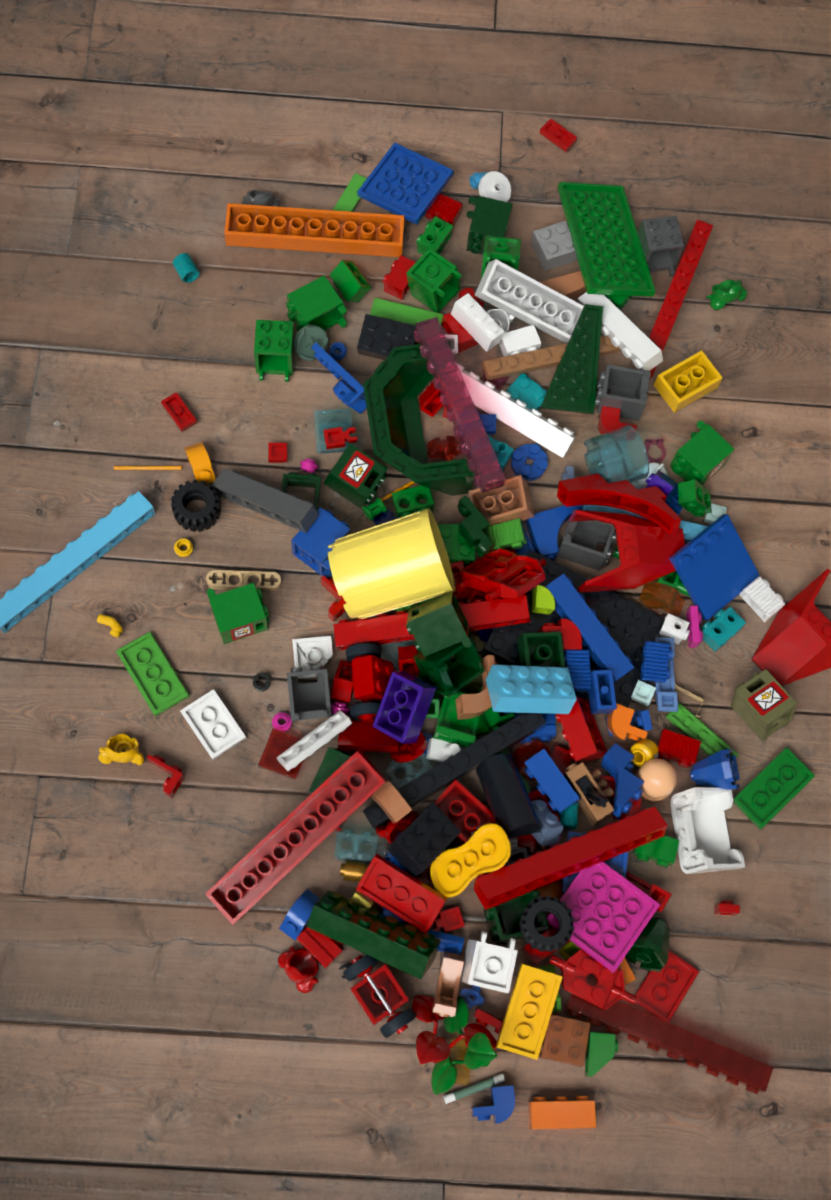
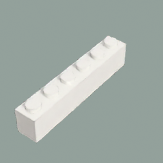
M586 292L578 298L579 304L583 306L585 304L603 306L601 333L605 337L608 336L615 347H619L624 356L633 361L637 369L650 371L663 361L662 350L605 295L587 294Z

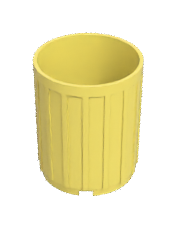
M429 508L335 539V543L328 545V548H332V551L328 552V558L334 583L339 596L342 595L346 602L343 606L351 619L368 618L455 591V582L448 554L437 522Z

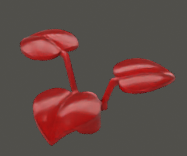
M427 995L414 996L412 1009L416 1017L423 1022L430 1023L433 1021L434 1023L433 1032L422 1031L416 1039V1052L420 1065L446 1060L450 1055V1049L461 1039H465V1045L468 1047L470 1039L477 1033L486 1034L493 1049H497V1041L486 1027L476 1023L466 1025L464 1028L465 1034H461L448 1045L444 1038L436 1036L438 1020H443L445 1017L432 1013L434 998Z

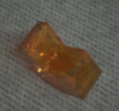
M662 583L644 584L639 598L650 609H663L676 617L680 616L685 600L678 596L679 591Z

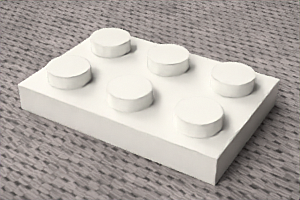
M214 689L180 710L212 760H215L247 739Z

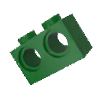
M695 479L678 483L679 505L695 517H702L707 513H712L711 492Z
M421 485L392 493L391 502L397 518L428 508L431 511L434 509V501L428 487ZM423 499L426 503L421 504L418 500ZM407 504L409 507L401 508L400 505Z

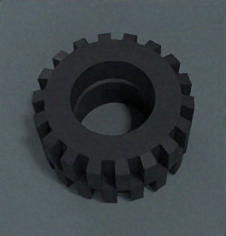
M193 480V483L186 481V485H179V490L175 489L173 492L174 496L171 498V507L177 523L180 526L182 525L185 530L190 528V532H195V529L202 532L203 528H206V530L210 529V524L214 526L216 519H219L221 508L216 490L212 488V485L208 484L206 486V482L202 480L201 483H198V480ZM193 500H202L206 503L205 508L199 512H190L185 509L187 504Z
M545 896L532 900L522 912L519 922L520 933L525 938L524 941L529 943L531 948H536L540 952H552L561 948L571 938V934L574 931V916L572 917L571 909H568L566 903L559 901V898L556 897L550 898V896ZM550 912L557 918L559 929L556 934L546 937L537 932L534 921L539 913Z

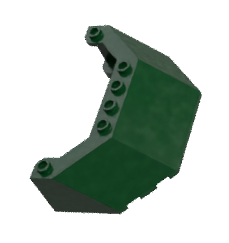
M450 341L394 347L385 361L381 362L374 371V374L363 384L374 454L419 485L451 496L469 494L468 491H471L474 473L472 464L468 460L459 459L428 463L417 397L430 381L435 380L440 373H444L451 354Z

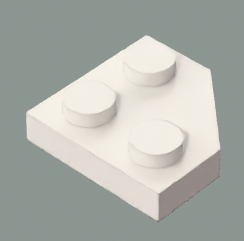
M331 636L292 639L295 668L302 667L303 671H310L311 666L322 665L324 667L333 657ZM317 674L297 676V678L316 677Z

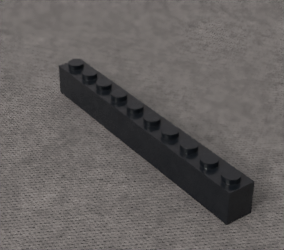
M522 713L400 787L397 791L412 808L452 784L455 779L458 780L475 770L483 760L503 753L546 726V721L541 713ZM377 802L362 810L374 830L391 821Z

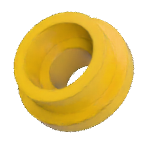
M179 539L174 545V551L180 557H187L193 552V544L188 539ZM186 546L187 549L182 551L180 550L181 547Z

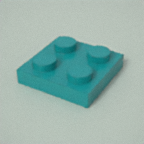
M524 373L506 390V392L511 394L512 399L516 401L517 399L522 400L527 404L526 407L531 410L533 408L539 410L547 392Z

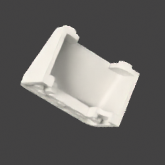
M694 787L672 796L670 806L675 837L677 840H680L678 855L681 869L685 874L745 868L742 852L730 847L724 813L733 804L732 790L714 787Z

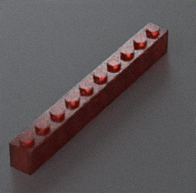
M570 993L564 1009L569 1010L568 1014L580 1019L583 1016L588 1019V1023L600 1027L601 1024L608 1027L607 1031L615 1035L620 1033L627 1035V1040L637 1044H639V1041L646 1043L647 1048L655 1052H659V1049L667 1052L666 1056L678 1061L681 1058L686 1060V1065L698 1069L700 1066L707 1069V1074L717 1078L718 1075L726 1078V1082L738 1086V1084L746 1086V1091L758 1095V1092H766L773 1070L772 1066L619 1001L604 1010Z

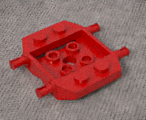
M499 548L458 571V578L461 582L456 584L455 588L458 592L468 587L486 592L488 594L485 595V598L489 602L496 597L519 598L545 580V572L542 567L546 565V561L542 558L538 560L528 556L516 555V551L512 549L508 551Z

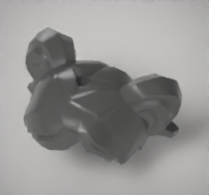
M252 190L248 191L247 195L243 197L242 204L280 207V198H275L272 192L262 193Z

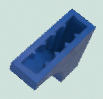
M564 505L534 513L535 517L525 520L536 553L552 561L557 558L559 553L557 544L558 531L569 520L573 510H582V505L565 507Z

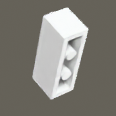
M469 293L455 302L451 315L486 352L500 343L505 331Z

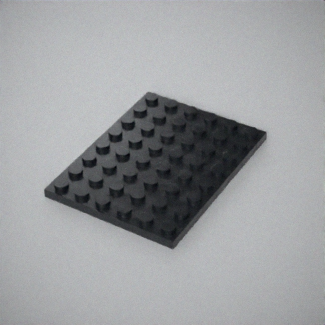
M530 550L527 555L538 560L542 558L546 561V565L542 567L545 572V580L538 585L545 587L562 574H565L566 577L572 580L574 588L578 592V588L585 581L589 580L533 550ZM532 588L524 594L528 599L531 622L493 628L483 651L511 665L520 666L517 639L523 633H538V630L546 623H555L556 625L561 617L556 610L550 615L531 612L532 591L534 589ZM611 590L580 592L584 596L589 608L596 612L601 624L608 628L610 636L620 644L622 652L632 661L634 668L614 682L616 703L629 707L632 700L631 695L637 681L640 680L644 642L654 641L655 637H659V632L665 618ZM591 658L590 673L599 670ZM588 691L575 692L577 697L586 699L589 702Z

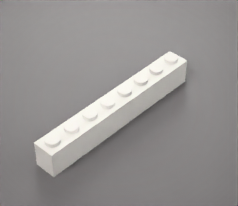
M457 362L447 365L444 374L455 381V394L489 414H496L497 419L562 458L567 455L577 438L573 435L574 432L567 427L563 429L558 426V422L554 419L544 418L542 416L543 413L539 410L527 408L525 402L519 399L516 401L511 398L510 393L495 389L496 385L489 381L484 382L480 380L478 374L472 371L468 373L464 370L465 367Z

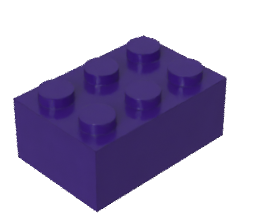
M393 671L372 727L403 744L416 743L436 687L406 671Z

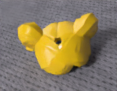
M127 734L114 735L108 739L106 747L99 748L100 754L98 759L104 764H110L112 761L118 763H128L131 761L137 765L144 763V756L139 752L137 738H130Z

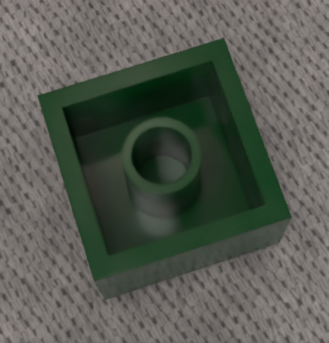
M561 632L523 633L517 639L520 666L565 668Z

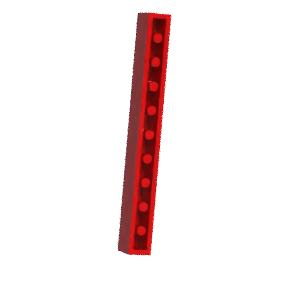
M698 219L649 336V339L662 352L713 228V225ZM654 367L653 369L650 370V371H651V376H650V378L653 377V374H654V372H655V370H656V367Z
M526 595L519 598L496 597L491 602L484 601L483 599L474 600L470 604L458 602L471 631L531 622ZM399 611L395 613L396 615L390 616L388 614H379L376 616L377 618H358L357 621L351 622L350 620H340L338 624H333L335 646L339 651H343L349 646L360 643L383 645L416 640L414 635H410L406 628L409 613L407 611Z
M656 807L642 809L635 815H627L618 822H610L603 828L590 830L585 835L573 837L566 843L561 845L555 844L546 851H538L531 857L518 859L514 864L503 866L489 874H481L475 879L474 891L484 909H490L662 838L668 825Z

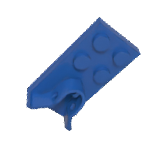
M315 342L311 347L315 352L313 356L338 380L342 378L332 388L336 396L345 405L362 414L367 409L363 386Z

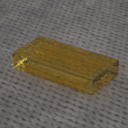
M450 1039L449 1044L452 1043L455 1039ZM460 1040L450 1049L449 1058L451 1062L453 1060H464L466 1049L468 1048L465 1045V1040ZM465 1064L455 1065L457 1069L455 1084L469 1085V1068Z

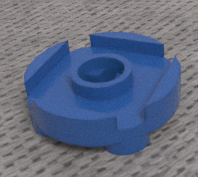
M525 444L513 452L511 468L516 476L522 475L528 481L537 480L543 476L548 466V457L538 444ZM527 459L534 461L532 463V466H530V464H525Z

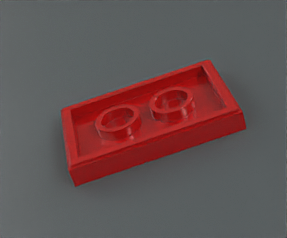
M351 720L352 724L339 733L338 750L398 752V741L372 727L374 721Z
M669 950L668 961L665 967H662L660 972L649 971L635 993V996H637L635 1003L665 1024H668L700 971Z

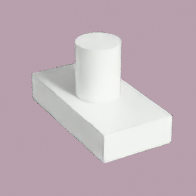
M431 738L428 742L426 759L443 762L466 747Z

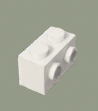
M531 325L504 333L499 346L505 357L538 350L541 347V341L535 326Z

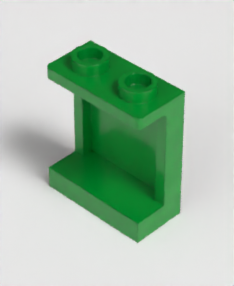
M459 690L457 694L451 697L444 695L433 738L468 747L475 743V734L480 716L471 719L457 718L455 700L461 694H465Z

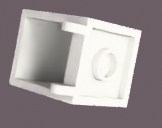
M484 931L481 933L480 941L468 939L460 981L470 985L509 993L518 953L517 950H514L516 939H510L508 948L485 943L487 932Z

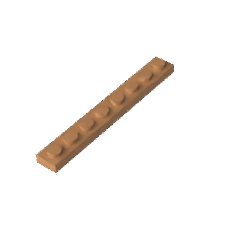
M601 336L599 356L616 353L620 350L619 347H615L608 336ZM567 343L483 361L482 367L487 380L557 366Z

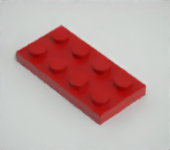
M378 854L372 859L356 890L423 933L429 931L448 899Z

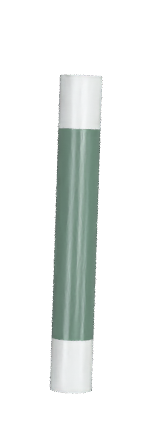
M502 1073L443 1096L445 1104L505 1082L504 1075Z

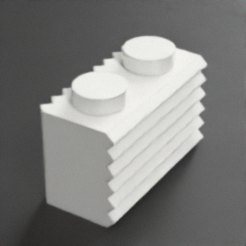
M758 577L744 588L739 595L766 622L784 607L785 602H783L784 600L781 595L772 591L768 581Z

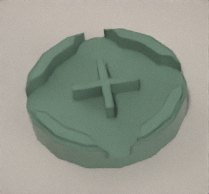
M312 324L301 328L296 334L293 343L297 356L305 361L315 360L313 356L315 352L311 348L315 342L326 351L328 337H326L325 330Z

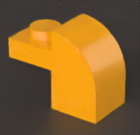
M199 442L185 447V453L198 483H201V480L205 481L206 485L214 482L216 478L203 443Z

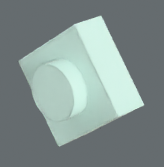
M711 503L712 513L705 514L704 522L712 524L720 516L726 514L727 507Z
M638 680L631 698L648 707L656 687Z

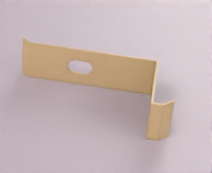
M675 683V689L701 702V705L695 715L696 718H700L701 716H698L697 714L704 702V699L677 686Z

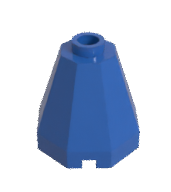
M733 749L721 750L694 764L693 769L690 770L691 780L695 781L696 785L726 790L740 788V784H736V780H740L737 760L735 756L730 755Z

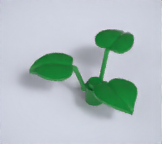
M458 997L455 1016L445 1017L444 1027L449 1033H454L457 1030V1033L461 1035L464 1034L461 1028L465 1027L469 1020V1009L465 1000L462 997ZM477 1033L470 1039L464 1060H453L451 1062V1059L448 1057L446 1060L435 1064L431 1076L432 1089L435 1095L445 1093L453 1087L457 1078L455 1065L465 1064L467 1068L474 1070L480 1067H487L498 1056L486 1034Z

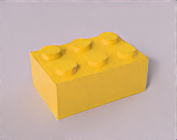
M701 350L659 374L655 380L654 387L675 413L717 389L723 378Z

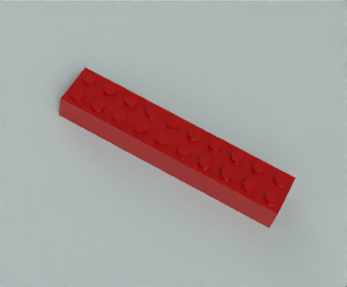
M360 750L357 751L210 888L205 895L229 922L234 925L388 780Z

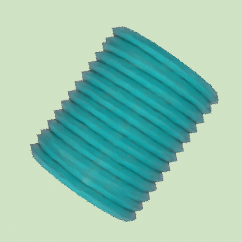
M188 253L179 254L173 259L172 264L183 282L189 283L198 278L199 270Z
M579 802L562 814L557 810L563 829L578 828Z

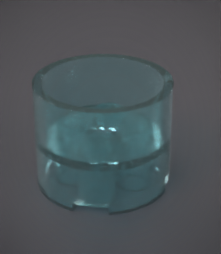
M627 425L585 440L584 445L587 447V453L584 456L590 475L599 473L607 483L628 480L630 483H633L648 476L649 461L641 437L632 426Z

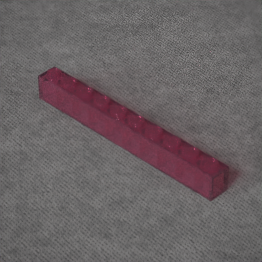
M435 317L416 323V329L413 332L414 338L421 345L420 352L423 358L426 357L428 372L433 374L434 386L441 393V403L448 410L446 411L448 420L453 422L455 437L460 439L461 451L468 458L467 465L469 470L473 471L475 475L474 482L476 487H480L482 493L503 487L505 476L438 318Z

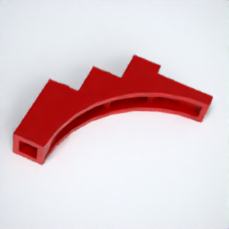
M599 473L559 481L557 498L565 507L598 505L618 508L638 514L652 521L671 536L678 534L681 518L665 503L666 495L657 486L637 490L628 480L607 483Z

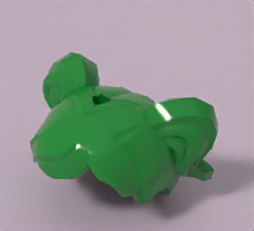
M726 280L712 286V294L708 295L707 299H710V305L714 310H720L726 303L735 300L743 301L747 296V290L742 287V282L739 280L737 282Z

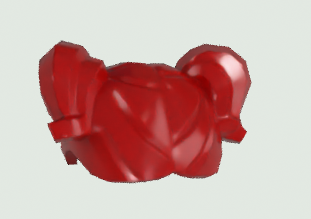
M410 811L398 822L392 823L390 821L387 826L383 825L376 828L375 833L380 838H385L390 844L398 832H402L418 814L415 811Z
M291 946L289 951L283 952L278 957L279 967L284 968L289 979L296 983L298 991L309 993L312 991L314 984H318V979L315 978L319 967L307 950H295Z

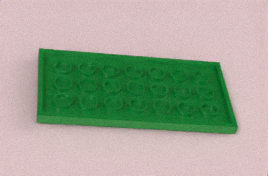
M559 182L557 188L587 294L653 297L656 291L624 187L618 185Z

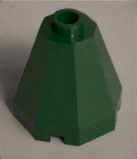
M661 918L650 919L626 954L630 962L635 964L638 961L641 963L640 967L649 971L660 972L662 967H665L669 955L670 928L665 920Z

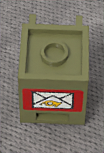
M765 669L761 673L756 672L748 682H742L735 688L731 707L757 737L764 742L770 735L780 728L786 727L792 721L798 703Z

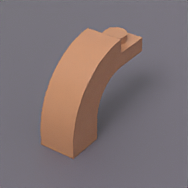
M486 655L482 659L485 672L482 673L483 686L481 692L461 694L455 700L458 719L475 718L492 707L486 678L492 665H498L495 662L494 655Z
M389 781L370 797L383 809L392 823L398 822L412 811L408 803Z
M444 951L432 1013L443 1017L455 1016L458 988L464 965L463 955Z

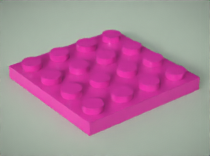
M604 862L580 871L559 900L566 903V907L572 911V917L574 916V931L569 940L612 973L616 971L660 906L659 903ZM550 913L546 920H548L550 926L558 931L559 922Z

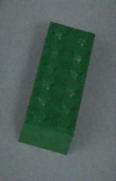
M330 890L314 904L307 924L308 928L419 979L424 977L433 964L441 940L436 939L432 934L423 933L412 925H405L394 917L385 916L374 908L365 907L356 900L345 898L340 893Z

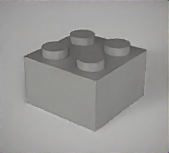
M566 221L533 231L531 245L544 271L577 260Z

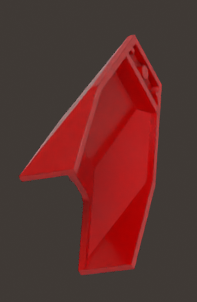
M575 510L569 517V522L598 520L612 524L616 530L620 561L618 568L585 581L578 588V592L635 589L676 571L669 558L685 545L683 529L679 528L678 534L671 536L662 527L650 520L621 513Z
M828 568L777 613L751 659L761 671L766 669L781 686L831 668V622L814 604L817 594L830 573Z

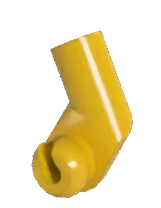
M98 615L97 622L112 628L110 635L118 638L120 633L123 632V627L111 616Z

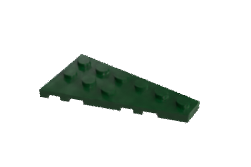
M584 305L539 409L594 414L603 306Z

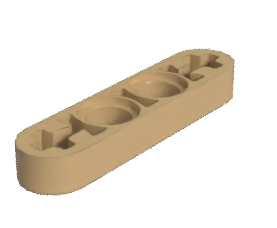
M212 570L206 576L208 586L218 590H232L248 585V580L251 577L259 579L255 588H260V591H276L281 587V577L276 572ZM214 576H217L219 579L216 583H213V581L210 580L213 579ZM223 576H226V584L223 583ZM232 576H237L240 581L238 584L233 585L229 583V579ZM262 577H264L265 581H271V578H275L277 582L271 585L270 582L264 581L265 585H262Z

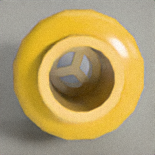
M650 739L639 740L629 750L635 756L633 763L639 767L650 759H657L659 755L657 745Z

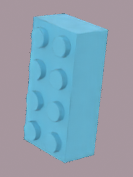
M492 665L486 678L493 712L569 714L577 700L568 668Z

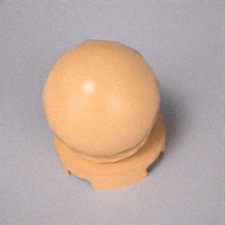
M650 759L644 762L635 773L636 777L644 781L642 787L644 792L641 798L645 801L660 802L667 798L676 788L677 773L673 765L664 759Z

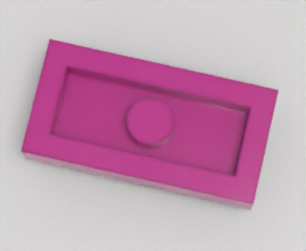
M690 606L686 611V619L689 622L687 629L690 630L688 634V648H696L703 639V632L699 629L701 612H698V606Z

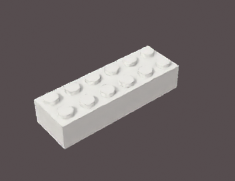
M496 259L488 263L474 295L565 343H568L584 307Z

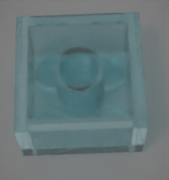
M351 408L314 411L317 454L345 451L349 442H345V447L327 450L323 430L342 427V431H346L352 427Z

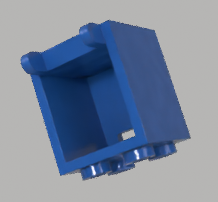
M320 507L317 510L319 516L307 533L299 531L291 540L292 554L319 575H324L328 579L332 578L328 552L332 551V548H328V545L335 543V539L350 535V527L346 522L337 520L331 511Z

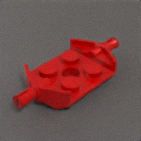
M582 949L567 960H562L554 955L549 960V963L559 967V970H561L563 990L604 1010L608 1009L618 1000L623 999L634 1005L637 996L625 990L622 969H616L612 973L590 955L583 952ZM588 974H593L596 977L597 982L594 986L587 984L586 977Z

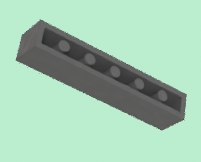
M224 468L212 484L219 497L304 533H307L319 516L312 502L308 500L303 501L294 494H286L281 489H274L264 482L259 483L250 476H242L235 470L230 471Z

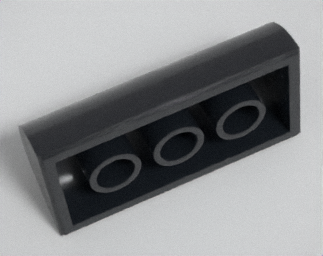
M497 754L483 760L477 766L476 772L495 822L503 828L508 839L541 832V824L514 757L510 754Z

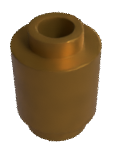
M346 860L345 864L341 863L340 876H344V881L360 882L369 865L365 864V862Z

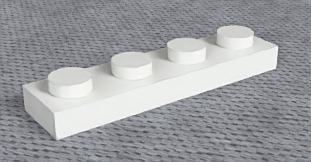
M341 710L279 755L277 760L287 771L295 768L301 761L311 756L337 734L343 732L352 724L351 720Z

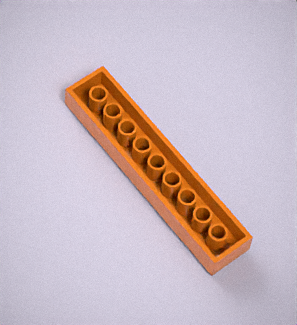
M228 203L224 235L226 246L400 257L403 247L404 216Z

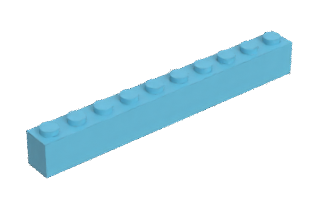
M139 491L136 494H131L122 505L114 507L109 515L100 518L95 526L85 530L76 541H71L63 551L54 554L49 562L45 565H40L30 577H25L17 587L8 590L4 597L0 599L1 631L5 634L153 517L156 513L151 503Z

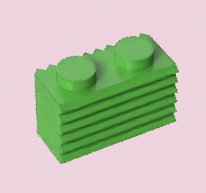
M520 518L489 526L486 531L495 544L490 552L499 548L520 549L523 547V544H527L523 522Z

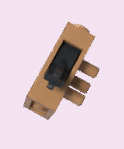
M583 762L579 765L574 763L566 768L567 771L564 772V777L580 798L579 808L590 825L594 827L608 818L614 811L608 801V797L614 794V790L609 787L603 792L601 791V789L607 786V782L604 779L597 783L595 782V779L602 775L599 769L589 773Z

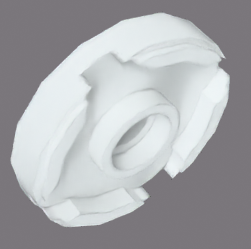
M491 171L485 174L479 181L480 196L504 202L509 200L511 185L502 173Z

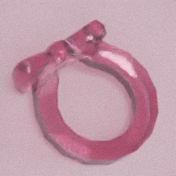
M663 438L645 440L644 457L648 462L660 463L664 460L666 450L662 445L664 443ZM651 445H657L662 452L660 458L653 459L649 456L648 450Z

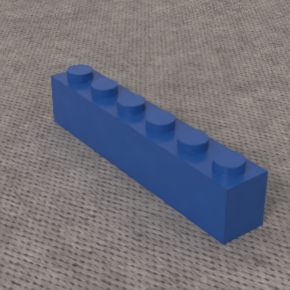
M562 574L545 586L554 597L555 610L559 616L572 621L579 628L582 647L585 650H589L590 658L599 670H612L613 682H615L634 668L631 659L622 652L620 644L610 636L608 628L601 624L596 612L589 608L584 596L577 592L569 577Z

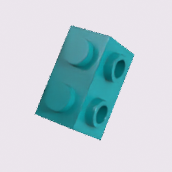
M731 607L726 611L721 609L714 616L716 620L712 623L708 621L701 628L703 630L702 640L714 652L719 650L746 624Z

